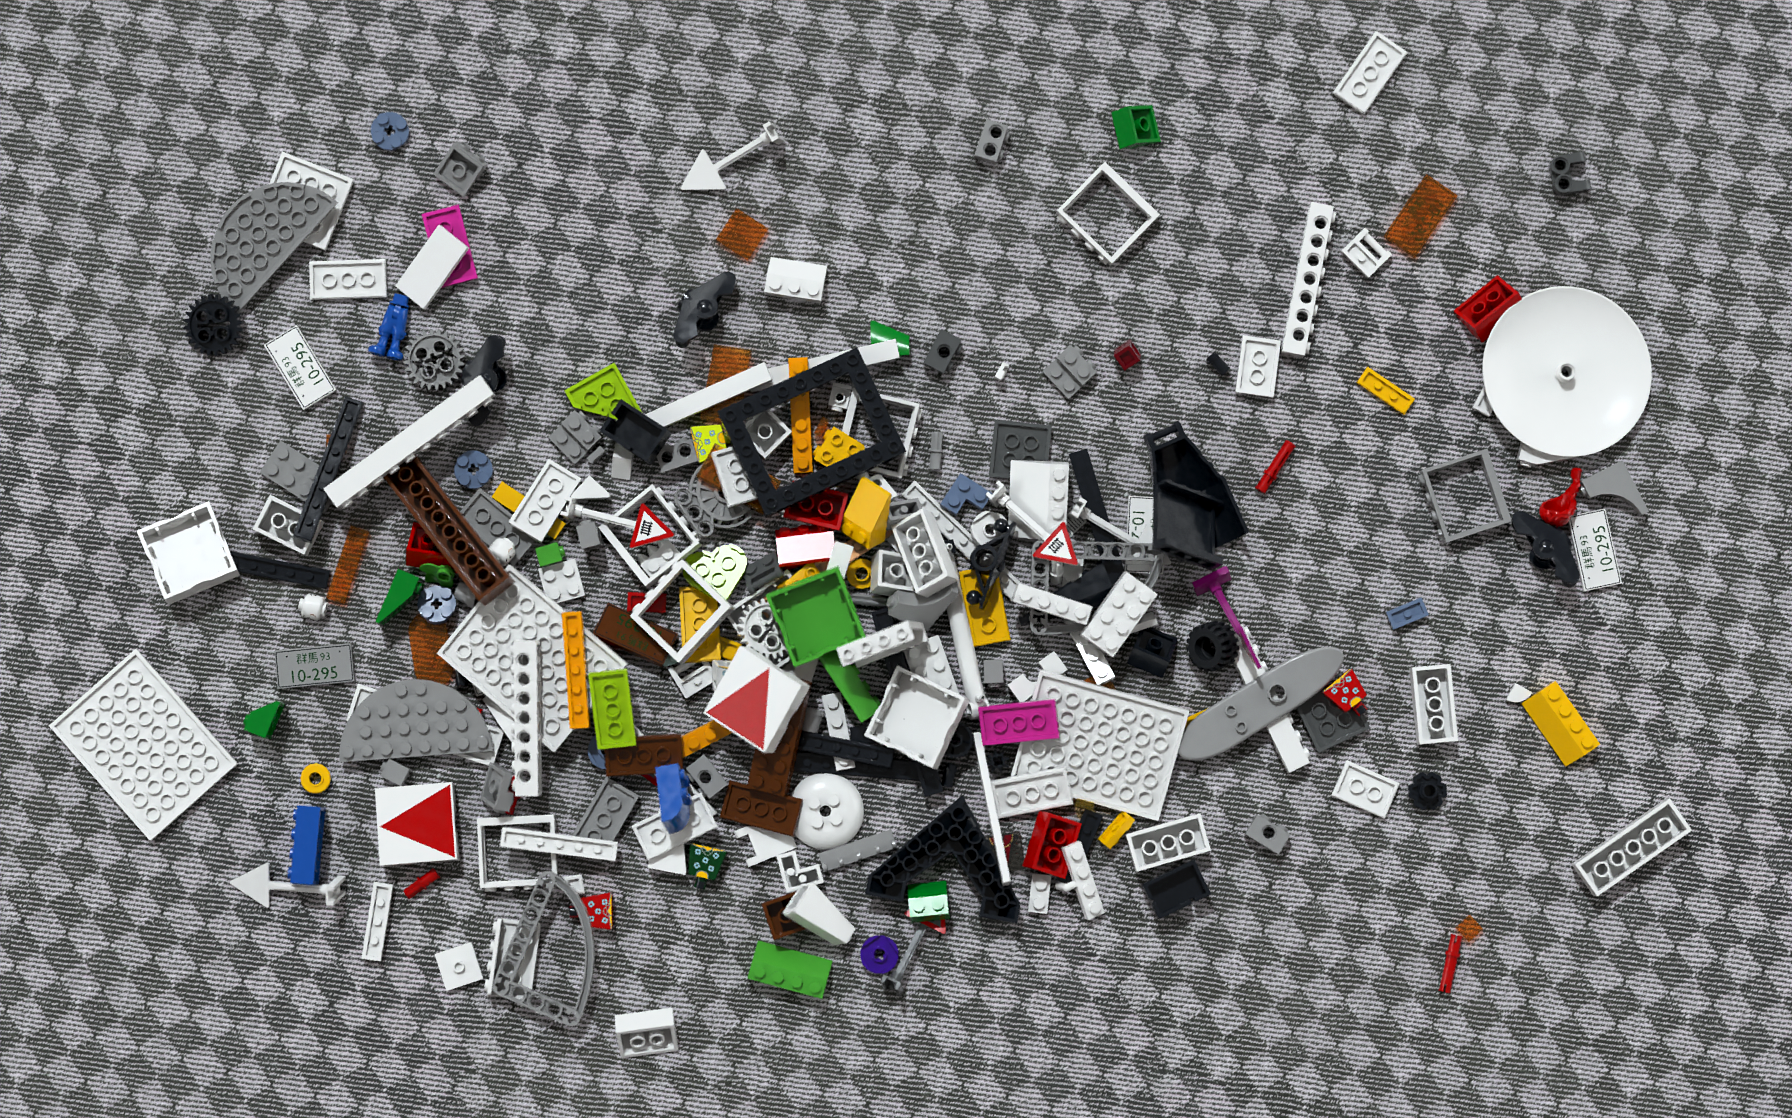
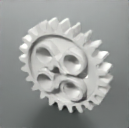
M764 598L760 599V604L755 600L753 606L750 604L746 606L748 611L743 610L741 614L744 617L738 618V621L742 624L736 627L742 630L737 634V636H743L740 644L746 643L745 647L752 648L766 658L771 656L772 660L776 659V654L779 658L783 657V652L788 654L784 637L777 628L776 621L762 642H758L766 631V627L774 618L768 600L766 603ZM761 613H768L769 620H764ZM751 627L758 629V636L752 634ZM767 638L774 640V647L767 644Z

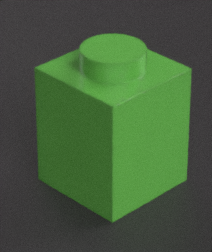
M558 542L535 548L541 568L564 562L565 550L563 545L559 546Z

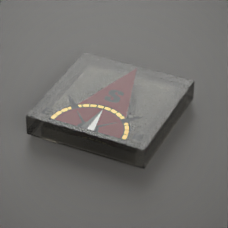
M1020 831L1001 834L1009 872L1026 869V867L1022 866L1024 853ZM986 836L985 838L997 859L993 836Z

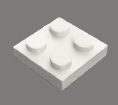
M576 559L538 569L544 593L557 604L586 596Z

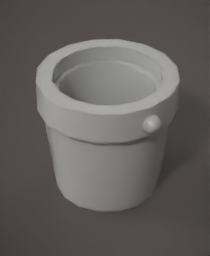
M460 581L455 590L454 598L473 609L479 600L465 582Z
M807 708L802 731L818 733L825 711Z

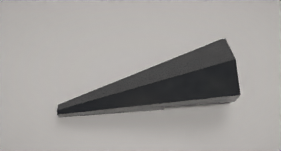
M1099 561L1096 563V567L1090 571H1084L1080 578L1074 582H1068L1052 594L1095 608L1100 606L1110 592L1112 584L1103 562ZM1030 612L1023 617H1018V622L1021 626L1029 625ZM1033 614V619L1037 618V622H1040V618L1044 619V615L1038 616ZM1048 614V620L1057 617V616Z

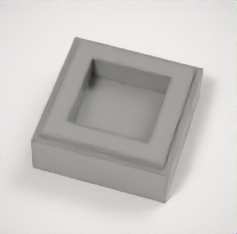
M599 446L586 459L591 465H594L606 454V451Z

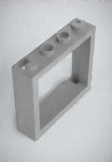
M1488 449L1420 471V475H1418L1421 486L1425 487L1427 492L1424 494L1427 504H1431L1433 511L1430 514L1433 522H1437L1439 528L1437 535L1440 541L1443 540L1444 544L1512 521ZM1479 458L1500 520L1449 536L1428 475Z

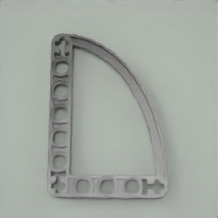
M1044 540L1036 541L1031 548L1030 587L1034 588L1037 582H1042L1045 586L1044 591L1048 592L1049 560L1033 557L1035 547H1039V543H1044ZM1071 541L1073 549L1078 544L1084 548V553L1081 556L1076 555L1077 559L1153 561L1151 571L1144 582V585L1150 589L1156 583L1163 566L1164 553L1160 552L1156 558H1154L1153 554H1146L1147 558H1144V546H1147V550H1153V543ZM1100 545L1103 548L1101 556L1093 554L1094 546ZM1114 546L1122 548L1121 556L1115 557L1112 554ZM1134 546H1138L1141 549L1139 557H1133L1131 554V549ZM1037 563L1045 565L1044 573H1036L1035 565ZM1030 608L1029 627L1034 634L1054 635L1082 631L1085 625L1079 623L1048 626V613L1036 612ZM1033 614L1038 616L1044 615V619L1040 618V624L1044 625L1040 632L1033 628V625L1037 624V618L1033 619Z
M544 871L538 877L495 976L492 990L497 995L567 1026H575L581 1020L591 990L595 962L594 936L589 914L579 894L570 883L556 873ZM548 874L551 875L550 879L553 880L552 883L549 882L546 886V889H549V892H547L545 889L538 888L539 885L541 887L544 885L545 880L542 878L543 876L546 877ZM555 885L564 891L574 905L584 934V975L575 1008L514 982V978ZM537 892L544 893V902L538 903L535 900L534 896ZM531 909L537 912V918L533 921L527 918V912ZM522 927H526L529 930L528 938H522L519 935V930ZM514 945H519L522 948L521 955L515 956L512 954L511 949ZM506 963L513 964V973L508 974L504 971ZM500 973L505 977L511 978L510 981L508 979L505 980L504 986H506V989L501 991L498 990L499 986L496 985L503 979V977H500ZM520 988L524 991L522 999L515 998V989ZM534 996L541 998V1006L534 1007L531 1000ZM551 1004L559 1006L560 1011L557 1015L549 1012ZM566 1008L565 1013L571 1014L574 1012L577 1020L569 1022V1017L565 1015L563 1019L559 1017L563 1013V1009Z

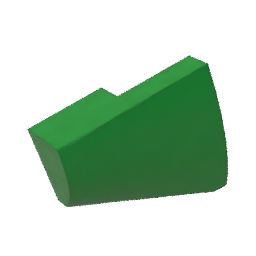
M875 320L870 321L871 344L896 339L899 355H911L909 335L878 323Z

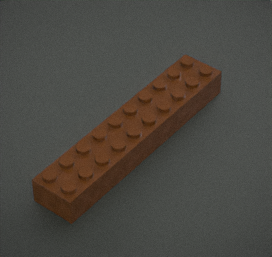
M416 454L415 458L406 464L404 462L399 465L400 469L392 475L388 473L383 477L475 597L484 606L515 583L510 574Z

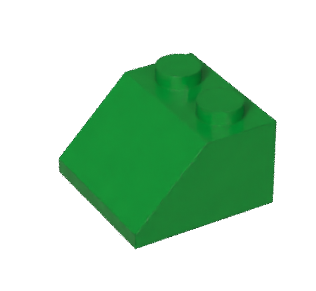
M1153 105L1127 106L1111 112L1119 149H1132L1161 142Z
M275 701L251 711L250 715L247 714L243 721V725H245L244 730L260 737L271 739L285 703Z
M946 881L908 885L909 912L912 923L950 919Z

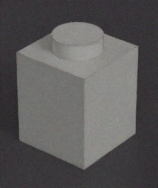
M1003 659L983 660L984 684H988V687H1000L999 683H1004Z
M389 759L388 762H383L380 768L382 772L380 776L399 786H404L412 769L393 759Z

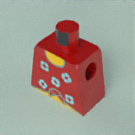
M1351 668L1321 692L1344 713L1352 708L1360 716L1367 710L1361 702L1367 694Z
M613 892L581 898L589 914L592 927L612 930ZM569 906L570 918L579 917L574 906Z

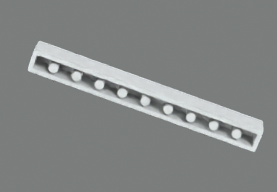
M479 375L324 488V491L337 508H347L353 503L352 500L358 496L360 498L368 493V488L373 484L377 486L384 481L383 477L388 473L392 475L400 469L399 465L404 462L406 464L415 458L417 452L420 450L424 452L430 448V443L435 439L439 441L447 435L446 431L450 428L456 429L462 424L464 418L467 416L471 418L478 413L477 409L482 405L486 407L494 401L493 397L496 395L484 378Z

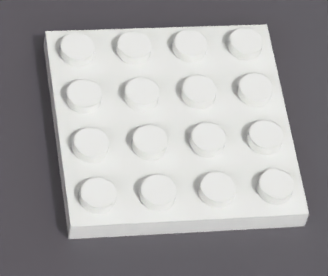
M282 152L269 184L292 182L308 185L323 191L338 202L304 241V243L326 251L354 180Z

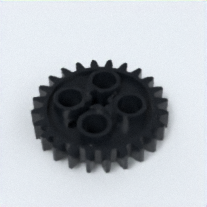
M208 294V298L201 296V301L195 299L196 306L189 305L192 311L185 312L189 319H183L184 322L188 323V326L183 327V329L189 331L185 337H191L188 343H195L194 349L201 348L200 353L204 354L207 351L208 356H212L213 352L215 356H220V351L222 354H227V349L233 351L232 344L239 345L236 339L243 338L239 332L245 331L244 328L240 327L241 324L245 323V321L240 320L243 313H237L240 307H233L235 301L231 300L228 302L227 296L221 299V294H216L215 298L213 294ZM221 310H224L225 312V318L223 320L219 316V312ZM202 312L207 314L205 321L201 319ZM230 322L228 326L198 328L201 324ZM223 329L227 331L225 339L221 335ZM205 331L209 333V338L207 341L203 338V333Z

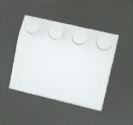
M1011 460L1009 497L1017 507L1048 534H1052L1062 522L1067 523L1069 463ZM1009 510L1008 524L1010 525L1012 521L1017 523L1013 537L1043 540Z

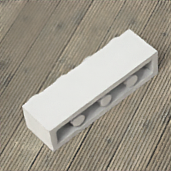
M1016 583L1011 602L1082 625H1087L1092 606L1021 583Z

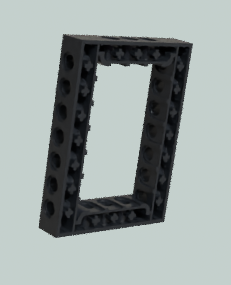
M857 347L717 411L720 422L765 518L906 453V449ZM849 374L850 383L852 386L854 385L859 396V402L863 404L867 413V419L871 421L875 430V436L880 442L775 490L743 421L747 419L752 420L754 416L764 411L769 412L775 406L782 403L787 404L789 400L799 395L804 396L810 390L817 387L821 388L824 384L834 379L839 380L841 376Z

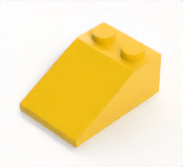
M861 477L843 515L841 532L867 549L885 541L892 494L866 477Z

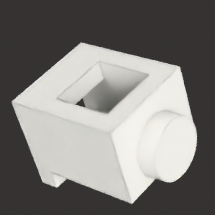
M833 382L828 406L832 407V411L842 413L843 410H847L852 386ZM838 394L843 395V400L838 401L836 396Z

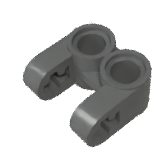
M1585 152L1559 155L1549 163L1548 170L1551 174L1552 190L1555 194L1563 196L1592 189L1589 179L1574 182L1570 173V165L1586 162ZM1555 162L1563 164L1564 168L1562 171L1555 168ZM1565 181L1567 189H1561L1558 182Z

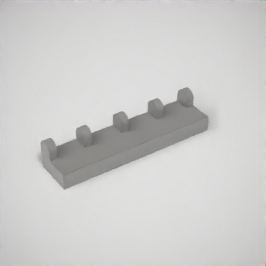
M890 829L819 853L818 855L823 870L826 872L897 848Z

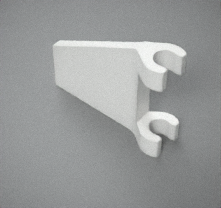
M746 826L734 831L736 838L748 834L756 856L746 860L748 867L797 848L792 836L752 826Z

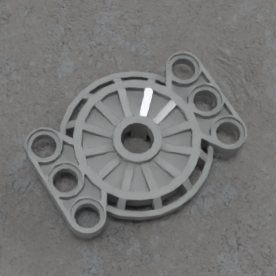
M712 459L706 461L705 465L711 463V466L706 470H701L704 463L695 470L691 476L688 489L680 488L674 494L675 504L701 538L709 537L713 533L714 527L729 529L744 524L753 516L759 504L755 500V509L750 512V507L746 504L728 508L726 500L718 494V488L721 487L719 479L715 478V481L719 484H716L713 480L718 475ZM700 472L699 477L701 478H698L696 484H693L696 474ZM678 493H686L688 500L680 502L678 500ZM689 509H697L699 512L698 517H690ZM744 514L748 516L740 522H738L737 520L741 518ZM722 522H733L732 525H721ZM707 524L710 528L709 533H701L699 530L700 525Z

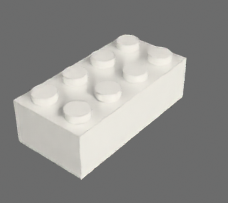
M920 509L891 526L916 594L928 598L959 580L932 512Z
M1123 572L1079 635L1108 656L1114 657L1158 594L1128 572Z
M1451 664L1409 668L1417 745L1458 741Z
M1200 813L1125 834L1135 872L1211 851Z

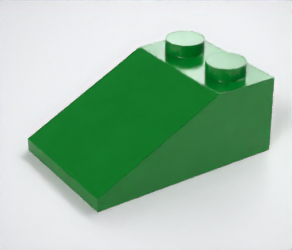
M398 569L375 622L381 625L386 624L412 602L418 594L421 595L425 586L423 584L424 580Z

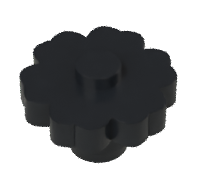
M1420 772L1412 778L1413 784H1410L1407 789L1408 797L1414 799L1413 805L1421 810L1427 808L1434 810L1442 805V798L1447 796V786L1441 783L1442 778L1440 775H1436L1434 772H1429L1427 775L1424 772Z

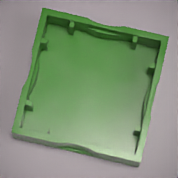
M839 566L766 593L767 600L774 618L780 627L784 643L794 667L817 659L830 651L837 650L836 648L866 637Z

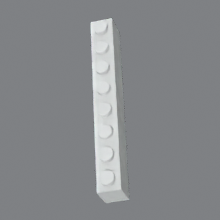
M1241 624L1262 667L1258 669L1243 648L1241 638L1236 633L1235 638L1238 637L1237 645H1239V650H1237L1238 656L1234 658V665L1244 685L1266 673L1268 668L1265 662H1261L1258 657L1260 652L1257 645H1252L1249 639L1251 633L1248 627H1243ZM1277 686L1272 687L1270 690L1271 697L1274 700L1282 699L1281 695L1277 696L1275 692ZM1290 713L1265 727L1287 773L1310 763L1309 758H1311L1307 748H1303L1300 743L1302 737L1299 731H1294L1291 725L1294 721Z

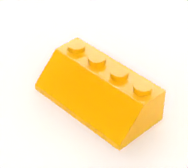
M1556 681L1549 683L1521 703L1565 767L1600 745Z

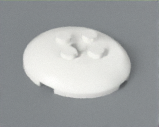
M826 773L811 775L802 780L790 795L803 799L795 835L810 847L828 850L845 845L853 839L862 825L864 805L861 795L849 780L840 775ZM824 805L829 806L831 809V813L827 817L820 814V808Z

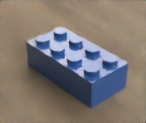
M297 805V809H294L293 821H296L295 828H292L291 840H294V846L290 848L289 859H292V867L288 868L290 883L319 884L326 807Z

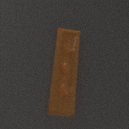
M350 526L326 596L327 599L342 604L346 603L370 533L369 531Z

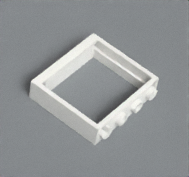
M1106 162L1056 212L1058 215L1057 219L1063 225L1068 224L1072 228L1070 231L1077 238L1081 237L1085 241L1084 245L1090 251L1095 250L1099 254L1098 258L1105 265L1108 263L1110 266L1160 215ZM1102 174L1149 218L1112 257L1065 213Z
M852 388L842 432L850 435L859 399L855 388ZM880 394L883 403L911 409L912 414L904 443L906 453L901 456L898 471L895 472L876 467L868 472L902 479V475H907L909 465L905 463L907 457L911 458L913 446H910L912 438H916L918 428L915 427L916 420H920L923 409H919L920 404Z
M653 484L613 516L626 518L639 508L642 503L644 504L652 496H655L692 542L689 547L654 575L648 578L612 533L611 529L616 524L604 522L598 527L647 589L662 576L670 572L672 565L676 561L685 560L690 554L701 547V544L698 542L701 538L695 531L690 532L687 528L689 523L683 516L678 517L675 513L678 509L671 501L667 503L663 498L666 494L660 487L655 488Z
M681 560L676 561L672 565L671 572L668 575H664L659 579V585L655 589L647 592L645 595L646 599L632 609L633 613L630 617L678 663L684 664L735 607L689 563ZM685 570L721 606L679 652H676L641 616L677 576Z
M556 814L477 818L480 888H485V892L497 891L496 887H504V891L516 890V886H523L524 890L534 889L538 880L487 882L485 826L549 823L550 833L557 834ZM551 853L552 872L558 875V855ZM550 878L544 879L545 883L543 885V889L546 888L549 882L552 883L553 880H551Z

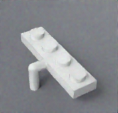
M1076 841L1062 847L1061 849L1072 881L1067 884L1057 882L1055 888L1065 892L1072 889L1076 890L1086 920L1105 913L1081 841Z

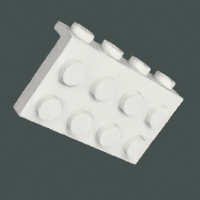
M498 918L497 922L494 921L492 933H496L495 941H491L490 952L493 955L492 960L488 961L487 966L490 977L486 979L484 991H488L487 995L500 996L494 993L492 985L519 920ZM541 923L537 925L514 978V982L533 989ZM522 927L519 930V935L522 938H528L529 930L526 927ZM514 945L511 949L512 954L515 956L521 955L522 948L519 945ZM506 963L504 971L508 974L513 973V964ZM501 973L500 977H503L500 983L496 984L499 986V991L506 989L504 982L506 979L509 981L511 979L510 977L503 976ZM520 988L515 989V998L522 999L524 991Z

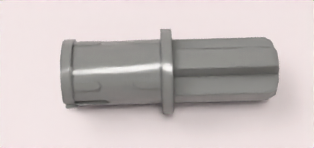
M932 432L931 450H929L930 470H941V454L944 453L942 451V432Z

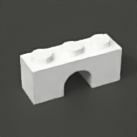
M1054 651L1038 662L1042 670L1066 676L1064 672L1068 669ZM1022 674L1007 686L1019 702H1028L1032 700L1036 682L1029 681Z

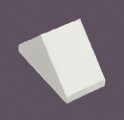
M617 443L615 444L612 457L611 478L630 480L634 454Z
M589 475L572 493L571 498L575 500L611 499V495Z

